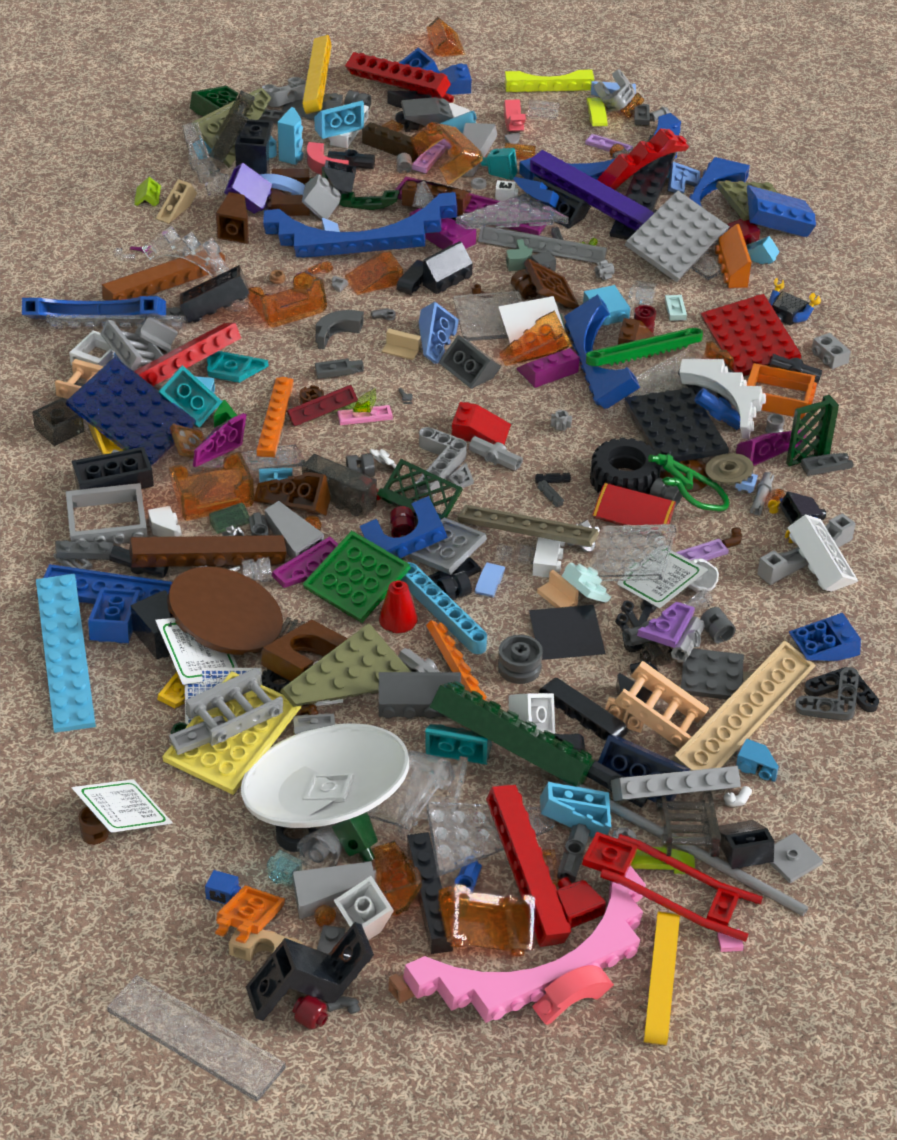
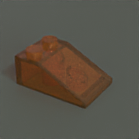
M390 251L374 255L346 274L345 278L356 294L360 295L397 286L399 278L403 275V268Z

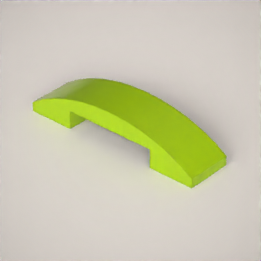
M654 847L695 868L693 855L676 849ZM637 849L630 865L633 869L674 870V874H685Z

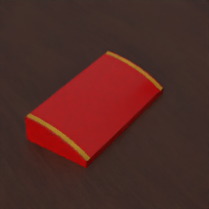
M604 483L593 512V517L665 537L676 501Z

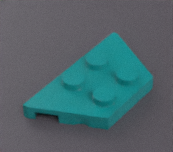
M217 351L207 358L208 377L238 383L269 366L268 360L223 351Z

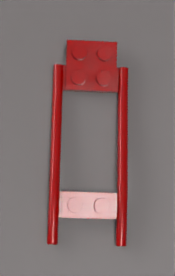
M596 832L582 862L583 866L600 871V878L620 884L704 928L744 942L747 941L749 933L728 926L738 899L742 898L761 905L763 896L722 883L640 840L619 834L617 839ZM637 849L716 889L717 893L707 918L626 878L625 876L636 855Z

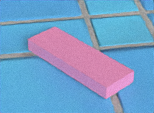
M390 405L337 411L340 425L393 420Z

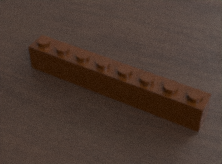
M283 535L131 537L129 548L131 567L279 565L285 563L287 552Z

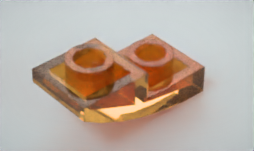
M707 341L704 355L708 359H724V362L731 370L732 365H734L733 357L727 350H720L713 341Z

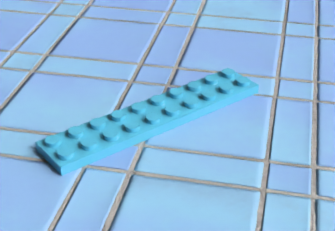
M75 574L36 579L54 733L96 727Z

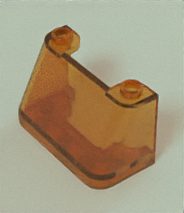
M308 271L294 276V288L268 295L264 294L260 287L249 288V301L263 321L270 327H278L320 314L327 308L323 279Z
M241 452L227 455L223 460V467L188 474L187 468L182 465L169 467L170 479L181 515L185 521L251 507L254 503L253 477Z
M453 884L438 890V901L446 940L451 943L452 947H465V945L489 948L509 951L513 956H524L525 952L533 950L535 896L523 895V899L518 900V898H514L512 895L501 897L470 892L466 885Z

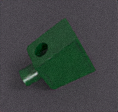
M367 812L332 826L348 856L359 853L363 862L375 859L370 847L377 843L378 839Z

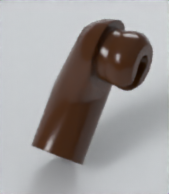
M732 528L730 538L722 540V543L727 548L738 546L741 543L743 537L741 528Z
M306 704L301 706L295 716L305 714L317 715L319 711L315 704Z

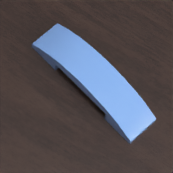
M260 174L273 184L271 188L291 192V195H303L305 185L295 179L277 174Z

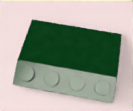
M228 86L193 91L190 109L203 117L243 97V95Z

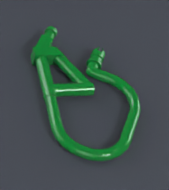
M669 454L649 455V462L663 465V468L674 476L673 478L665 477L662 480L664 485L677 486L682 496L690 504L699 509L722 512L728 509L730 505L729 498L723 488L716 482H712L711 479L673 460V456ZM693 478L716 490L723 500V505L705 504L694 499L686 490L693 488Z

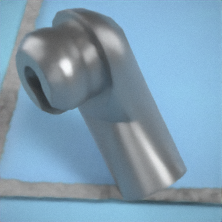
M384 308L371 311V316L373 319L384 318L386 320H394L396 312L392 309Z

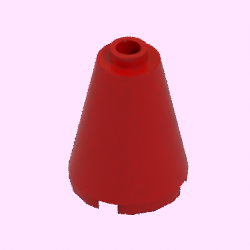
M397 580L390 583L379 614V623L385 630L397 634L405 633L414 628L418 617L407 583Z

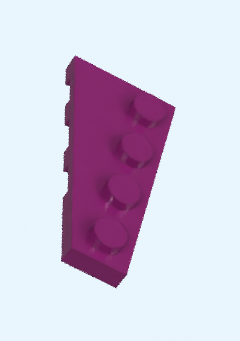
M329 536L272 571V577L283 588L304 582L339 544Z

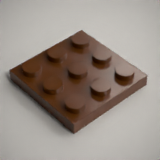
M530 259L524 262L526 271L530 275L532 283L536 286V291L539 295L554 296L555 302L561 303L565 308L574 310L579 307L564 276Z

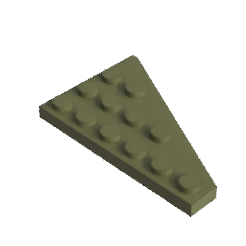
M261 87L193 121L191 127L224 164L230 168L236 160L235 142L242 119L259 120L268 106L271 97Z
M368 623L287 684L280 692L293 707L303 706V704L307 703L315 704L319 701H333L345 699L349 696L357 697L361 694L379 693V672L411 671Z

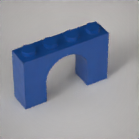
M429 496L411 503L418 519V524L406 536L393 538L385 535L377 519L360 525L364 538L398 558L405 557L448 537Z

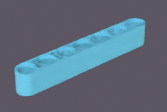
M407 562L410 564L411 569L400 581L407 583L410 593L443 623L469 651L474 654L484 653L487 649V633L416 564Z

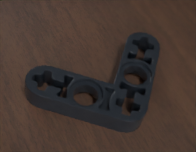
M844 668L807 680L804 692L808 696L818 697L839 690L840 673ZM859 675L858 688L862 689L863 692H857L856 703L864 711L874 712L878 709L879 699ZM848 676L847 683L851 684V679ZM826 681H833L835 685H829Z

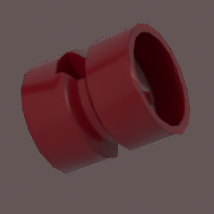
M649 305L636 307L634 319L641 320L653 333L655 329L654 321L656 319L655 308Z
M399 506L390 512L391 535L393 538H399L401 535L406 536L415 529L414 513L409 507Z

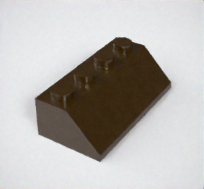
M370 122L362 128V144L395 156L407 153L411 156L412 162L428 147L421 140L393 131L387 127H382L376 123Z

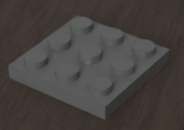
M693 648L689 657L683 662L681 689L693 696L728 700L742 685L744 654Z

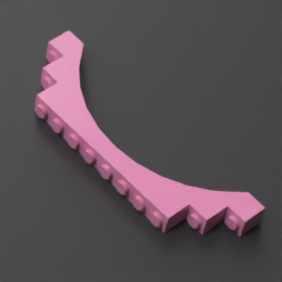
M630 866L625 877L645 887L646 884ZM611 881L608 907L597 928L580 946L556 961L526 970L479 972L453 967L424 956L405 965L403 979L417 999L423 996H430L437 990L451 1011L457 1008H464L471 1002L485 1023L493 1019L498 1020L508 1012L518 1011L532 1001L537 1002L546 994L544 989L576 968L594 965L604 969L606 967H613L624 958L630 959L635 956L640 939L633 930L640 925L643 911L636 902L641 900L643 896Z

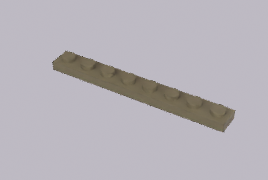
M465 505L457 516L458 521L462 523L591 547L599 536L598 529L471 505Z

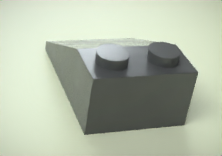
M434 97L401 101L405 119L433 129L439 127V123L453 118L449 102L445 99Z

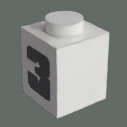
M497 180L495 200L514 202V198H518L516 182Z

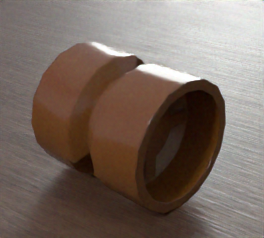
M522 269L512 276L511 285L527 300L529 296L533 298L538 293L536 286L531 281L530 275L526 270Z
M88 806L83 808L78 816L82 840L92 845L104 842L109 836V830Z

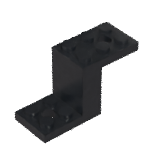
M242 119L235 142L236 167L244 163L259 175L270 174L269 140L273 130V121Z
M354 922L329 954L284 938L246 986L255 1018L264 1021L281 998L286 995L289 988L329 1003H335L374 956L362 924Z

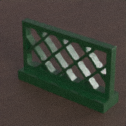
M830 395L823 396L821 402L795 409L786 460L788 467L800 464L801 460L805 458L830 454L839 404ZM803 413H807V414L800 420V415L803 414ZM813 416L814 418L807 425L806 422ZM818 422V426L813 429L812 427ZM804 425L805 428L798 434V430ZM809 430L812 431L806 438H803ZM816 436V439L812 443H810V441ZM800 440H802V442L795 448V445ZM808 444L809 446L802 453L801 450ZM812 450L814 451V454L807 456ZM799 453L800 456L797 459L793 460V458Z
M400 459L384 488H380L377 495L383 501L396 507H409L413 511L414 516L416 514L411 503L429 496L434 508L445 503L446 508L442 514L437 513L440 520H442L444 517L447 518L463 489L456 484ZM403 465L409 467L410 473L401 476L400 470ZM423 474L425 480L416 483L414 476ZM411 477L413 485L403 487L402 480ZM399 481L401 489L396 491L390 490L392 484ZM438 481L440 488L431 491L429 483ZM427 485L428 492L419 495L417 487ZM450 488L456 490L453 496L446 498L444 490ZM414 489L416 496L409 499L406 498L405 492ZM442 492L443 499L434 502L432 495Z

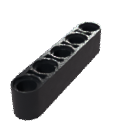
M553 678L539 689V694H554L555 708H560L564 711V714L572 719L575 718L580 722V725L588 730L591 729L595 732V735L604 741L607 740L608 735H617L623 738L628 733V728L623 721L559 678Z

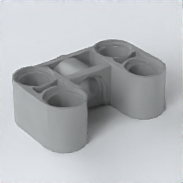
M292 77L288 79V85L283 87H276L272 84L262 86L271 97L268 105L279 107L283 104L303 99L306 80L300 77Z

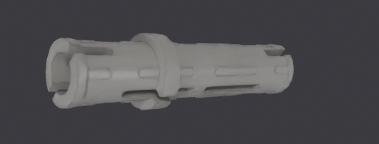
M765 472L761 482L757 485L758 491L750 508L751 514L754 509V515L760 516L766 498L772 490L771 485L774 475H771V472Z

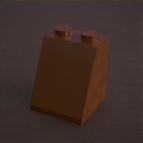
M229 192L217 210V239L244 244L249 243L248 215L243 194Z

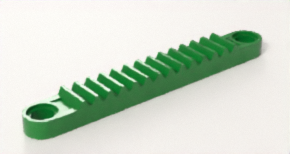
M688 328L586 353V364L589 366L605 364L613 366L614 363L618 365L619 362L624 363L625 360L630 362L631 359L635 361L637 358L642 359L643 356L645 358L648 355L652 357L654 353L659 355L660 352L664 354L665 351L670 352L671 349L673 351H676L677 348L681 350L682 347L687 348L689 344L701 342L703 330Z

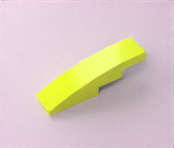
M587 98L589 120L592 126H608L602 99Z

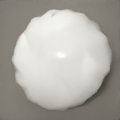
M701 558L691 560L708 569V571L688 587L695 592L711 591L718 582L719 572L717 568Z

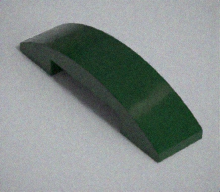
M400 190L384 191L382 196L355 197L354 192H348V194L340 193L338 205L364 210L382 209L397 202Z

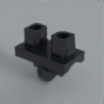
M403 111L395 115L396 122L403 124L405 132H410L411 129H419L420 124L405 119Z

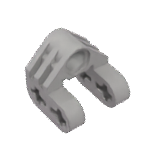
M620 69L612 73L620 89L610 93L603 82L600 81L594 85L597 94L602 99V102L605 103V106L609 108L610 112L623 109L635 96L632 84Z

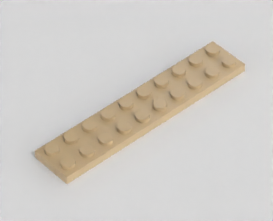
M784 640L674 755L672 760L690 768L689 771L723 767L744 744L746 738L749 739L816 665L810 660H806L803 654Z

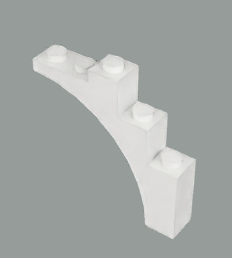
M682 359L679 372L682 384L709 388L728 399L740 416L742 439H750V433L754 431L753 418H756V411H761L762 404L766 402V395L762 393V387L747 386V381L743 379V373L728 372L724 359Z

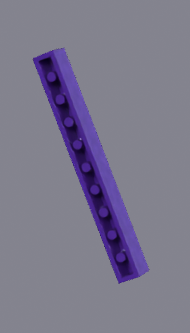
M541 150L530 159L531 172L584 200L592 207L635 231L654 214L648 208L544 150Z

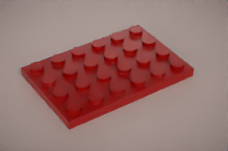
M764 294L701 313L703 321L733 372H742L743 376L750 375L754 363L768 366L772 354L787 359H801L799 349Z

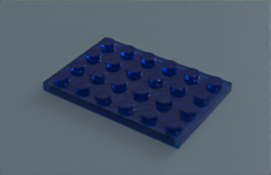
M116 357L110 360L66 401V405L121 449L129 450L144 447L151 466L176 443L173 439L174 433L183 430L189 431L196 424V420L158 393L156 388Z

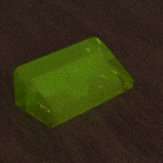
M376 388L358 398L353 412H371L377 400Z

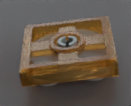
M172 424L170 431L178 454L194 458V450L205 439L203 432Z

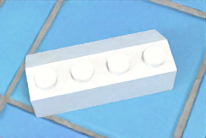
M804 515L787 527L790 531V538L799 546V553L803 558L807 559L809 563L808 568L813 574H816L819 579L817 582L823 590L832 592L858 582V579L821 519Z

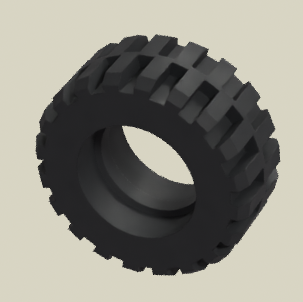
M624 437L617 440L614 438L609 442L606 441L601 446H598L592 455L591 484L598 493L601 492L604 483L650 494L653 483L657 478H660L661 465L656 462H649L648 457L649 455L657 456L658 453L649 444L646 445L645 442L641 440L636 441L634 438L625 439ZM618 468H628L634 471H623Z

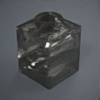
M655 641L645 642L642 644L640 659L641 661L650 662L655 667H658L657 665L670 664L672 661V649L670 646Z

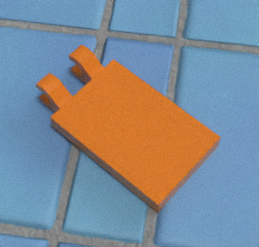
M245 885L217 913L216 921L219 927L215 934L224 937L229 927L233 926L238 928L237 931H240L236 941L245 944L250 933L258 934L283 908L285 898Z

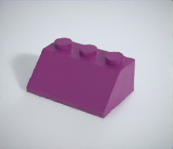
M569 348L526 363L516 369L536 388L578 373L580 357Z

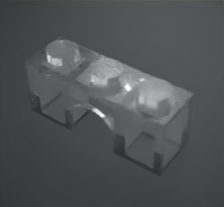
M636 281L635 285L631 286L629 298L632 299L631 303L651 306L655 299L657 283Z

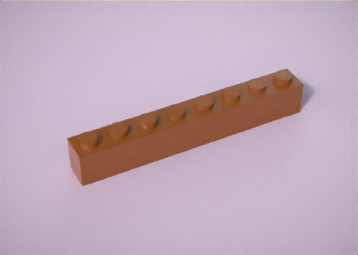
M212 246L102 284V299L110 301L149 296L223 269L225 267V255Z

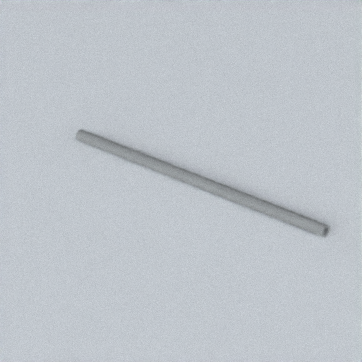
M563 781V785L572 786L569 783ZM583 784L578 786L581 788L591 789ZM609 799L610 811L680 850L693 855L702 862L802 916L807 912L808 906L738 868L732 869L729 863Z

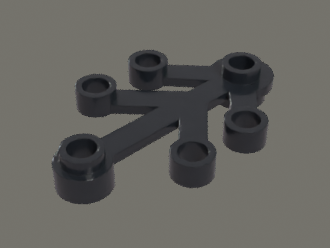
M626 600L621 606V610L625 614H618L615 622L620 626L622 632L624 629L629 628L627 625L628 620L632 627L641 626L648 620L650 613H653L657 606L643 600L640 605L642 613L638 620L633 612L634 604ZM648 643L634 646H626L624 644V648L628 652L640 651L643 645Z

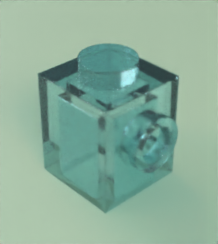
M279 850L267 862L268 877L274 883H282L291 887L293 885V872L302 871V860Z

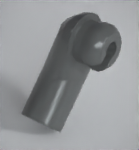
M340 996L335 1003L326 1002L329 1012L345 1007L348 1008L350 1014L360 1011L359 1001L356 998Z

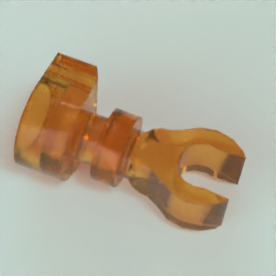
M636 93L631 102L620 111L627 118H631L630 110L633 111L634 107L641 105L644 102V98L639 93Z

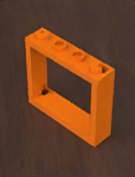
M754 363L747 386H756V383L759 382L805 391L804 401L765 393L766 402L762 404V411L794 417L795 409L812 404L817 383L814 382L815 375ZM806 413L801 414L800 418L802 419Z

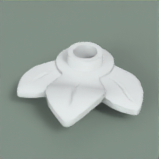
M370 449V452L374 455L373 457L381 464L385 465L387 463L394 468L397 466L393 460L388 458L390 455L385 450Z

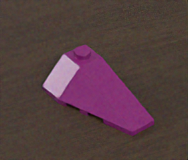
M791 431L763 434L737 444L736 454L748 457L752 461L753 466L788 451ZM800 440L795 445V448L802 442V440Z

